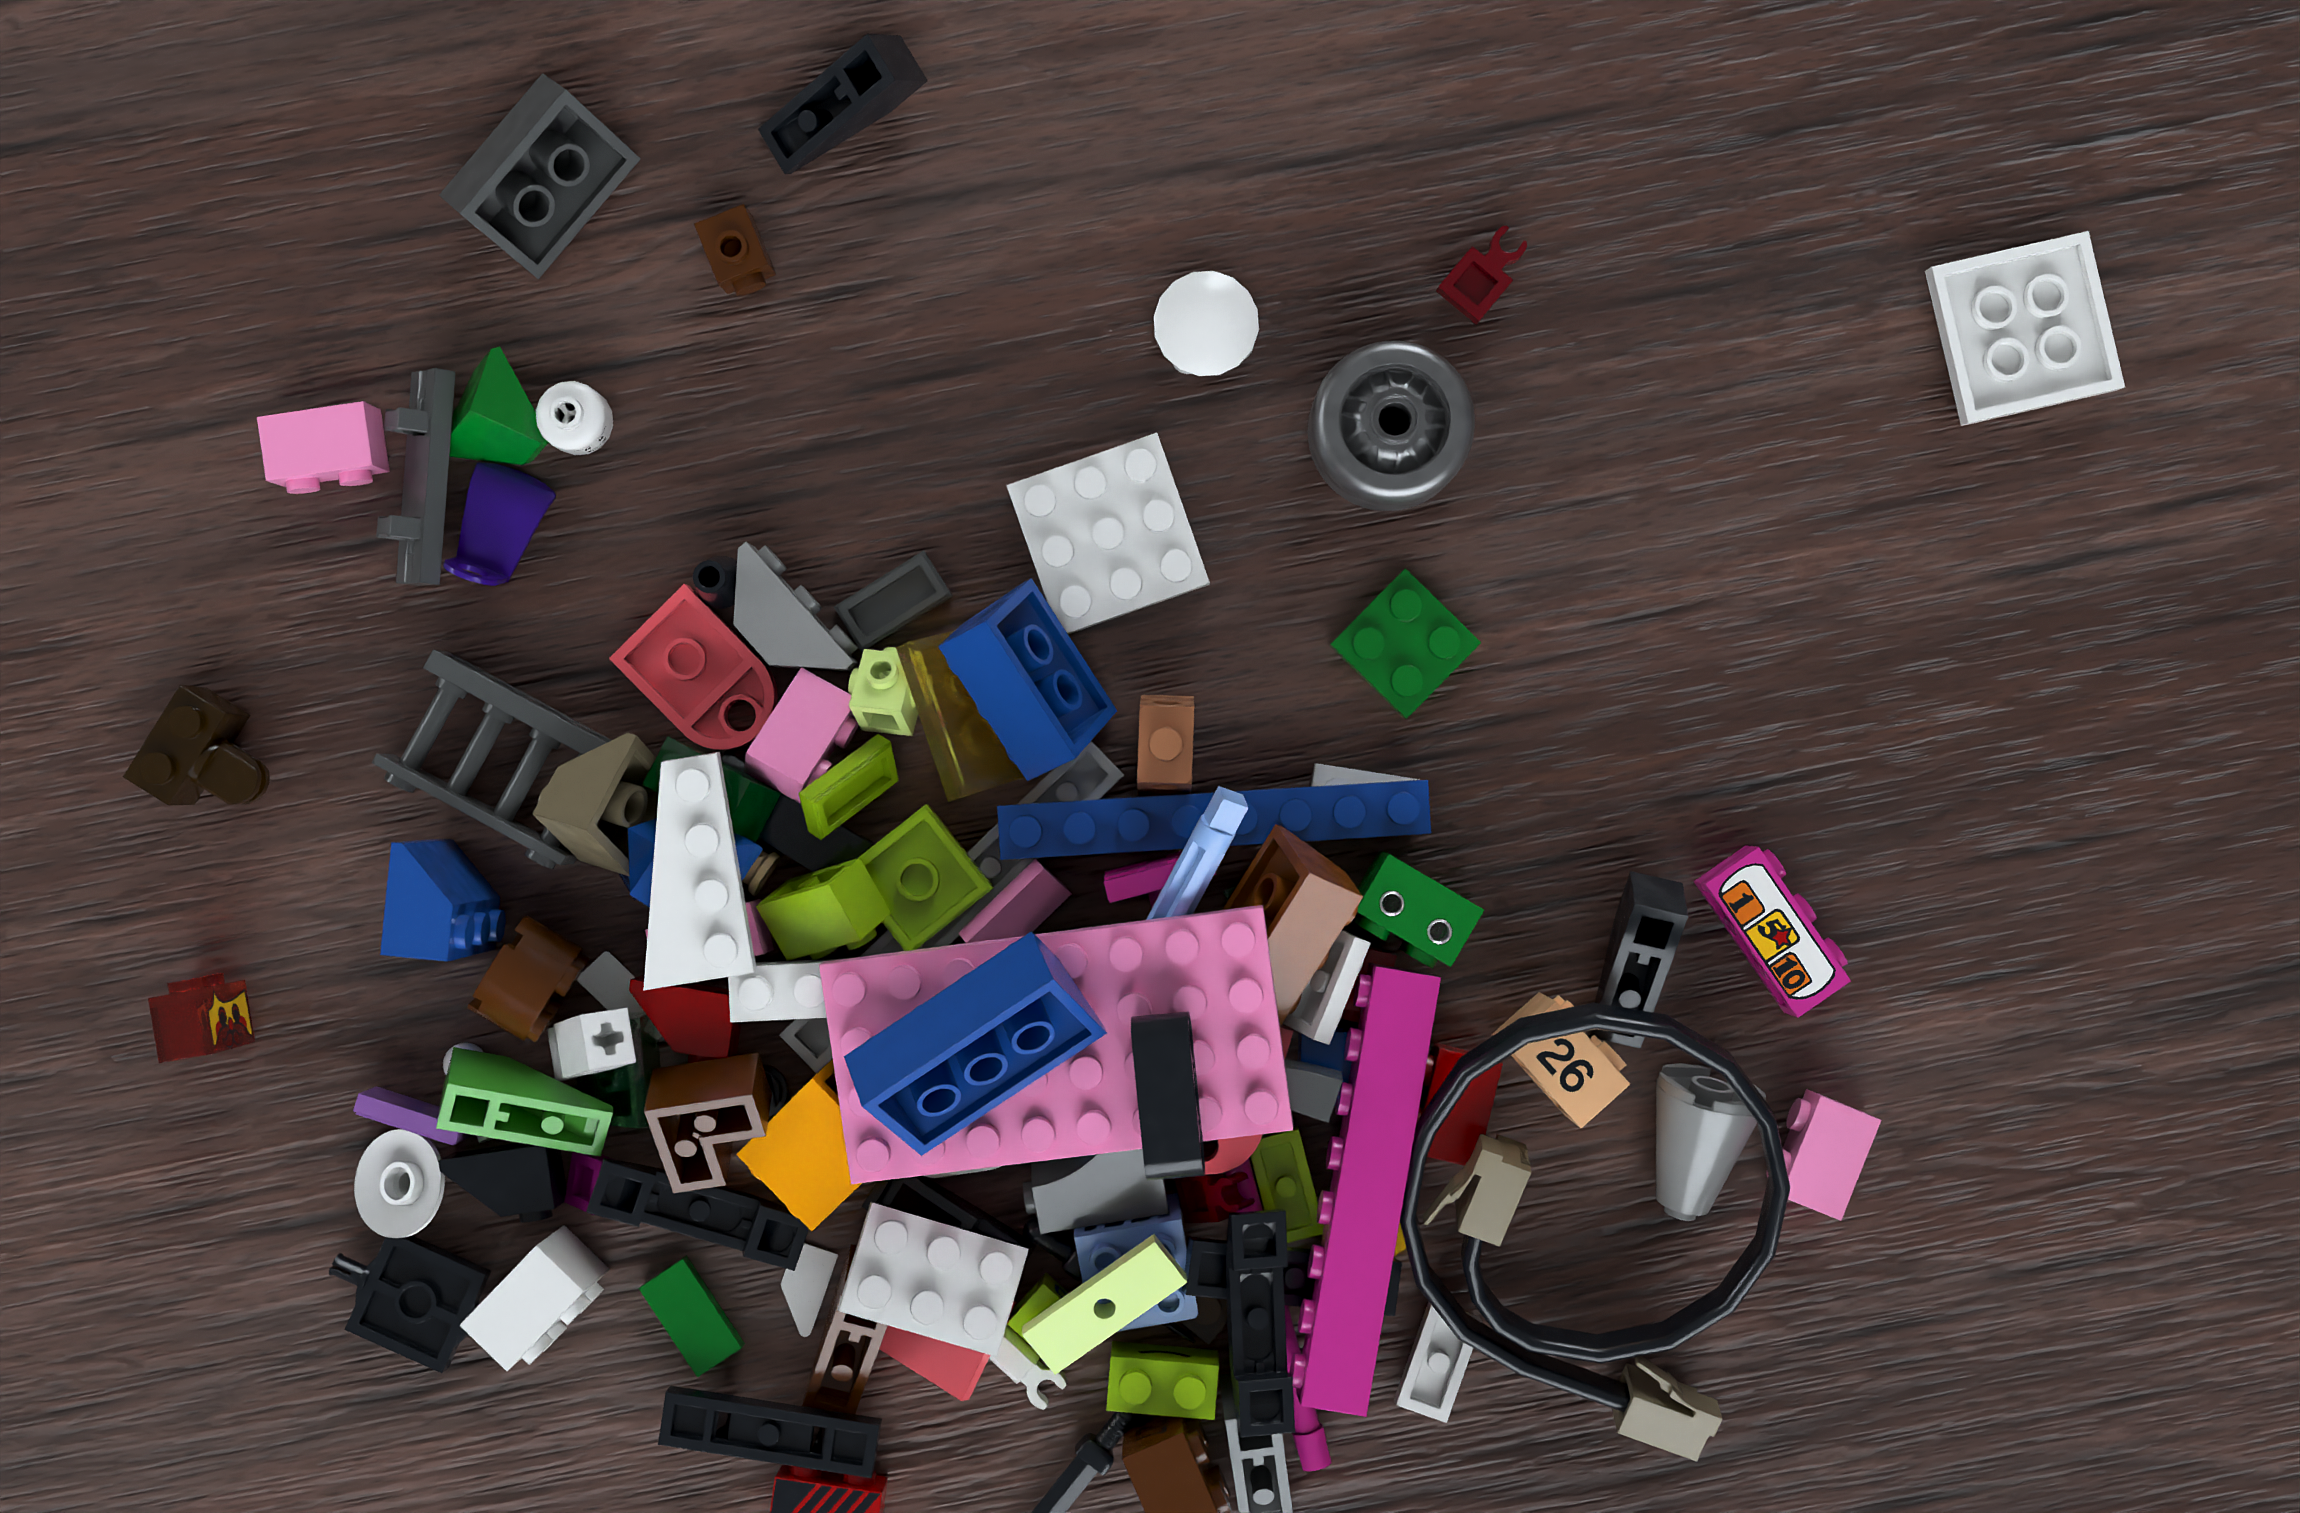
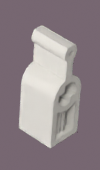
M627 1008L578 1015L555 1023L553 1028L547 1029L554 1076L558 1081L575 1079L583 1075L603 1072L636 1062Z

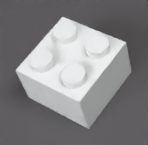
M563 1225L537 1244L460 1326L506 1371L511 1369L521 1359L530 1365L567 1329L560 1320L568 1326L602 1293L604 1288L597 1282L605 1275L609 1268Z

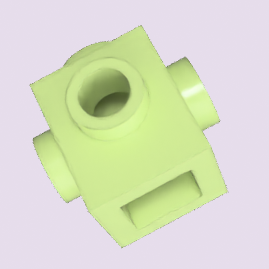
M888 647L883 649V651L863 650L859 669L854 668L852 670L848 685V692L851 694L849 707L860 729L869 732L913 736L920 707L925 708L927 706L930 696V679L924 675L915 654H910L906 650L895 647Z

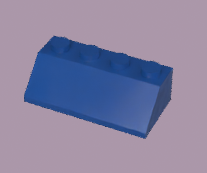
M1031 931L968 974L962 976L925 1003L917 1006L910 1013L877 1035L869 1038L865 1043L845 1055L844 1058L861 1106L922 1156L1107 1034V1032L1060 960Z

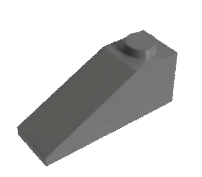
M1231 1373L1219 1375L1239 1513H1293L1282 1434L1241 1438L1238 1435Z

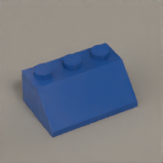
M1032 578L1021 583L964 622L938 646L946 658L950 670L958 676L976 703L978 712L988 721L1005 747L1009 759L1017 765L1027 781L1075 759L1117 712L1112 701Z
M430 839L391 842L380 955L448 962L495 950L496 942L502 940L506 917L504 910H499L500 896L454 840Z

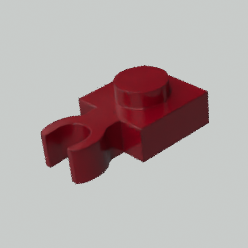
M1502 226L1495 232L1489 243L1488 253L1485 256L1472 246L1436 290L1438 294L1476 325L1513 281L1502 269L1505 266L1516 263L1527 248V242L1524 240L1515 252L1507 253L1501 249L1499 242L1508 231V226Z
M1238 1171L1225 1177L1223 1173L1174 1178L1185 1222H1220L1229 1218V1213H1234L1253 1205L1255 1202L1254 1198H1243L1237 1188V1183L1248 1179V1175L1245 1172Z

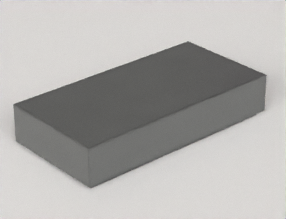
M923 550L834 606V609L861 652H863L864 649L873 648L948 601L953 595Z

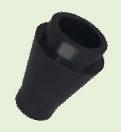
M714 556L696 566L693 572V582L698 597L705 604L719 609L735 605L737 561L727 556ZM718 570L720 574L719 582L714 587L709 588L707 582L712 578V572Z

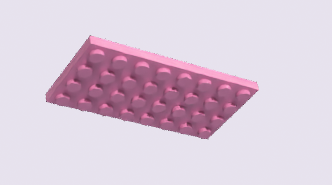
M1263 905L1035 934L1060 960L1104 1025L1107 1034L922 1156L861 1106L844 1056L1023 936L825 961L819 965L851 1184L1142 1149L1131 1039V1017L1179 1012L1190 1013L1203 1141L1293 1130L1292 1111Z

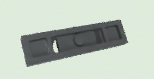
M432 368L426 371L412 372L409 408L397 407L394 410L386 409L384 430L407 434L401 516H378L376 533L378 538L399 540L397 584L414 586L440 585L455 371Z

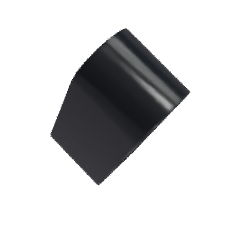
M1179 1012L1131 1017L1132 1050L1146 1179L1148 1181L1205 1176L1204 1145L1190 1013Z

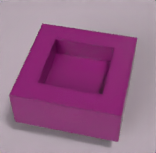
M572 1152L565 1203L586 1212L603 1159L612 1158L603 1154L601 1156Z

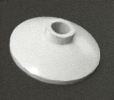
M403 1129L388 1131L377 1137L367 1147L359 1161L354 1182L356 1205L367 1226L381 1236L388 1238L412 1236L425 1228L439 1209L444 1193L445 1175L439 1169L438 1160L441 1159V1156L435 1145L427 1137Z

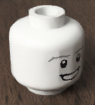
M568 381L560 382L548 388L541 396L536 409V422L541 435L552 446L573 455H584L601 448L609 439L613 428V415L607 400L597 391L586 384Z

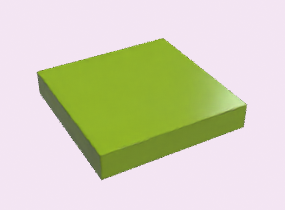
M925 804L858 857L861 858L891 912L882 923L904 951L919 948L994 888L929 804Z

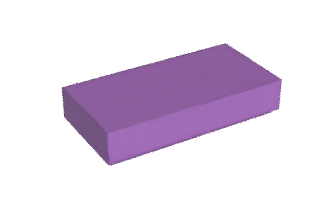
M377 1086L358 1093L353 1109L356 1115L450 1145H455L471 1137V1134L437 1129L439 1106Z

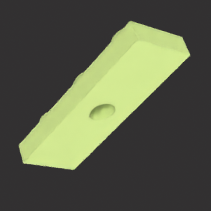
M1153 1234L1022 1326V1336L1056 1375L1187 1283V1274L1155 1234ZM1100 1299L1111 1300L1107 1304H1100L1097 1301Z

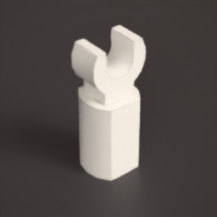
M1006 1325L998 1356L991 1355L989 1359L1016 1384L1020 1381L1025 1384L1030 1402L1035 1407L1044 1410L1048 1406L1049 1399L1040 1392L1038 1388L1039 1383L1043 1380H1051L1063 1390L1067 1386V1377L1062 1370L1055 1375L1047 1365H1043L1038 1361L1040 1356Z

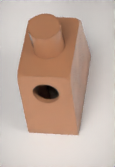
M1141 695L1137 795L1191 794L1194 696Z

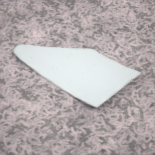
M806 1243L803 1245L795 1271L786 1269L781 1282V1288L797 1329L803 1337L809 1336L812 1332L838 1254Z

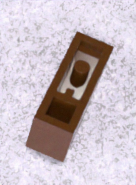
M851 1244L842 1268L802 1406L856 1414L888 1325L837 1310L857 1245Z

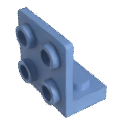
M1178 1193L1167 1194L1169 1214L1075 1228L1074 1240L1082 1282L1084 1283L1153 1234L1160 1240L1180 1267L1185 1270L1187 1245ZM1180 1287L1119 1331L1194 1319L1198 1316L1196 1296L1185 1295L1181 1291L1182 1287ZM1100 1299L1097 1302L1100 1304L1110 1303L1111 1300Z

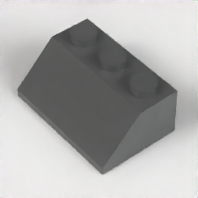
M542 73L439 196L539 279L641 158L565 88Z

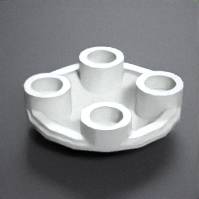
M1215 271L1192 272L1175 280L1161 295L1154 314L1155 339L1163 355L1179 372L1197 376L1221 375L1239 366L1252 353L1259 332L1258 309L1249 291L1233 277Z

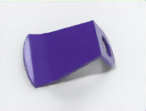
M477 463L467 493L457 556L446 559L443 567L460 578L483 585L496 586L509 582L540 521L556 499L555 492L543 482L521 471L498 464ZM465 570H469V571L478 573V574H480V575H476V574L467 572V571H465Z

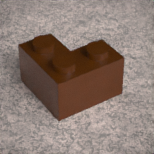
M759 1052L652 1070L644 1113L673 1193L725 1186L727 1184L733 1141L766 1136L772 1092Z

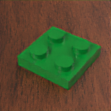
M1405 568L1329 646L1404 719H1407L1481 642Z

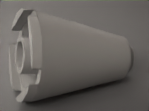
M1679 1063L1663 1066L1656 1080V1200L1665 1206L1664 1211L1668 1215L1680 1220L1693 1221L1696 1219V1216L1709 1213L1752 1134L1757 1121L1728 1082L1709 1077L1712 1068ZM1754 1085L1764 1100H1766V1094Z

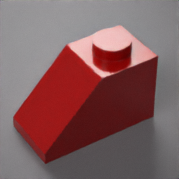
M644 975L630 979L629 991L673 1052L689 1054V1063L732 1057L737 1054L742 1022H730L728 988L687 983L643 991Z

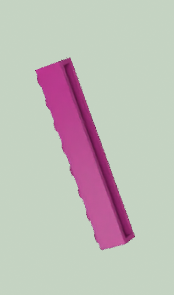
M1369 963L1367 975L1359 973L1354 991V1006L1361 1007L1358 1029L1349 1028L1344 1052V1059L1352 1061L1349 1082H1342L1335 1104V1114L1343 1116L1339 1137H1330L1326 1156V1169L1333 1170L1330 1191H1321L1317 1208V1223L1324 1224L1321 1246L1312 1245L1308 1261L1307 1276L1308 1278L1315 1279L1312 1299H1303L1299 1313L1298 1332L1306 1333L1302 1354H1293L1289 1373L1293 1377V1388H1296V1395L1300 1405L1303 1407L1367 1417L1441 977L1432 973Z

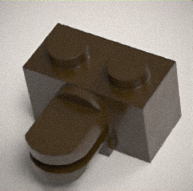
M185 685L178 687L123 775V778L168 806L195 805L204 789L229 805L251 804L259 800L266 793L270 783L269 770L263 762L240 749V746L234 743L251 715L208 688Z

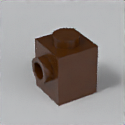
M744 204L694 223L717 283L727 294L735 292L737 296L754 293L766 286L765 279L776 275L755 220Z

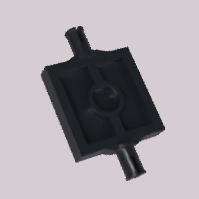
M412 1235L405 1238L385 1237L377 1257L368 1266L339 1253L332 1263L334 1266L330 1267L329 1275H334L357 1286L355 1307L344 1330L443 1373L449 1368L459 1343L467 1336H470L460 1324L479 1305L480 1296L492 1271Z

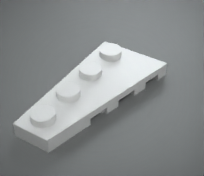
M720 752L661 762L643 991L754 973L756 971Z

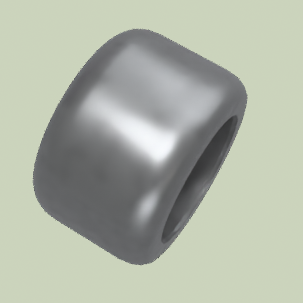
M1382 341L1363 346L1341 359L1328 372L1317 391L1308 420V443L1312 459L1325 482L1337 494L1355 505L1378 511H1397L1417 506L1439 493L1455 477L1467 459L1475 429L1473 402L1469 390L1457 370L1445 358L1431 349L1406 341ZM1386 410L1400 412L1407 421V431L1397 436L1385 433L1379 424V414Z

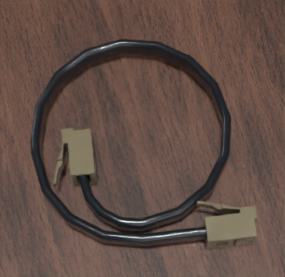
M1588 1003L1519 1018L1458 1059L1421 1114L1416 1125L1400 1225L1416 1286L1458 1340L1521 1376L1611 1407L1618 1434L1697 1462L1709 1435L1715 1437L1723 1419L1717 1399L1700 1394L1696 1388L1678 1382L1669 1372L1666 1373L1644 1358L1643 1355L1673 1350L1732 1314L1776 1255L1790 1193V1182L1778 1126L1772 1109L1729 1051L1666 1014ZM1595 1029L1665 1040L1721 1073L1757 1121L1769 1176L1756 1235L1717 1288L1662 1322L1600 1334L1534 1324L1503 1307L1484 1282L1479 1261L1482 1243L1485 1241L1499 1247L1501 1246L1532 1172L1526 1144L1498 1134L1495 1139L1480 1134L1466 1165L1449 1180L1447 1186L1423 1214L1424 1225L1428 1226L1446 1204L1453 1203L1456 1200L1458 1232L1464 1234L1461 1259L1470 1298L1492 1328L1464 1311L1429 1265L1416 1212L1426 1157L1435 1135L1472 1080L1529 1043ZM1551 1356L1600 1364L1634 1357L1638 1367L1626 1363L1619 1380Z

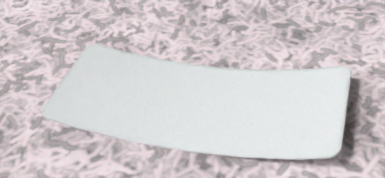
M605 951L580 974L577 981L607 1010L627 1008L632 1037L644 1050H648L662 1035L629 991L630 979L635 977L613 955Z

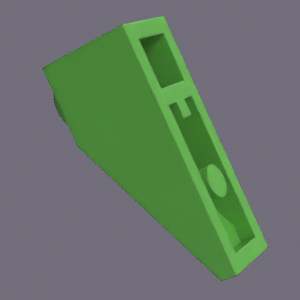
M453 1047L442 1090L436 1128L601 1156L613 1115V1106L510 1057Z

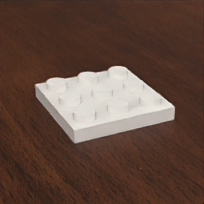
M2089 231L1941 264L1925 271L1961 426L2113 392L2125 387Z
M1158 433L1006 485L1047 603L1067 634L1210 585Z

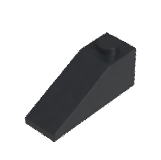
M867 33L765 122L758 131L784 174H792L892 112L928 80L901 35Z
M1630 871L1615 914L1595 1003L1654 1012L1688 919L1683 883ZM1598 1029L1588 1031L1589 1037L1595 1035L1601 1040L1640 1049L1645 1038Z

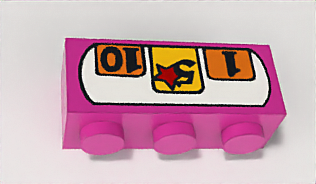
M1744 846L1693 882L1782 1011L1798 1018L1851 982L1842 968L1847 964V960L1834 941L1829 937L1823 940L1812 925V922L1817 920V917L1808 902L1799 893L1792 896L1781 878L1786 876V871L1777 857L1769 849L1762 852L1759 847Z

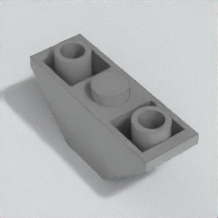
M748 542L743 543L738 548L733 625L769 665L778 668L800 669L802 667L812 670L849 672L857 668L860 664L851 654L858 647L837 624L830 630L816 616L822 607L802 585L793 590L782 578L781 574L787 568L766 545L758 551L756 547Z

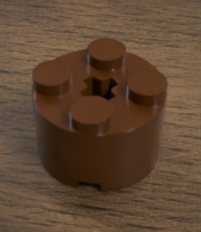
M526 915L514 929L518 934L512 944H504L473 994L475 998L468 1004L467 1009L523 1041L529 1038L537 1042L563 1004L554 999L555 995L558 993L564 997L570 987L576 983L590 958L581 954L582 947Z

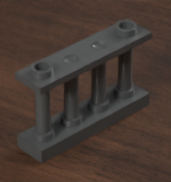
M433 649L423 668L439 676L435 682L439 689L402 757L400 758L395 754L377 753L372 763L387 771L384 779L390 784L414 793L417 787L526 846L527 850L524 855L532 861L550 869H554L556 863L559 865L574 864L577 858L565 846L561 845V842L546 827L541 834L514 818L552 748L558 750L562 743L579 752L577 756L579 757L612 740L447 651ZM467 693H470L485 701L482 710L486 714L449 782L446 783L422 770L421 766L458 698L465 699ZM514 718L532 727L529 736L533 739L494 809L467 793L505 723L511 724Z

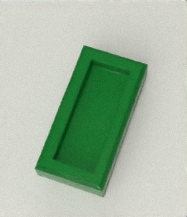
M687 1255L638 1288L697 1378L744 1346V1341Z

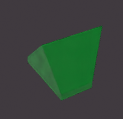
M499 346L490 349L473 371L452 416L449 457L525 465L531 463L549 442L541 435L537 427L536 412Z

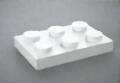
M870 1202L837 1310L997 1357L1029 1249Z

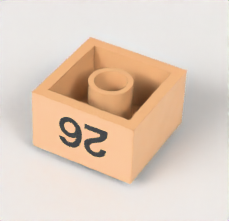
M1538 992L1492 1035L1503 1030L1519 1018L1574 1007V1005L1568 1000L1564 1001L1559 995L1551 999ZM1584 1032L1529 1043L1511 1055L1555 1106L1580 1128H1583L1630 1085L1620 1073L1627 1066L1621 1057L1605 1041L1601 1042L1595 1035L1589 1038Z

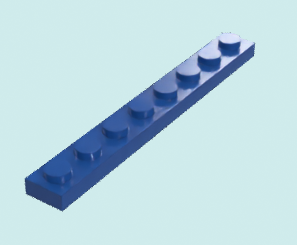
M1426 779L1234 791L1243 794L1248 810L1238 826L1230 846L1263 844L1275 824L1286 828L1302 841L1431 834L1428 780ZM1215 792L998 805L1000 860L1184 849L1199 818L1204 814Z

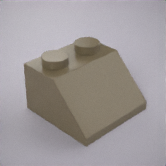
M626 733L558 766L549 784L540 793L538 804L532 814L579 861L629 876L628 828L657 818L659 793L643 785L656 757L637 735Z

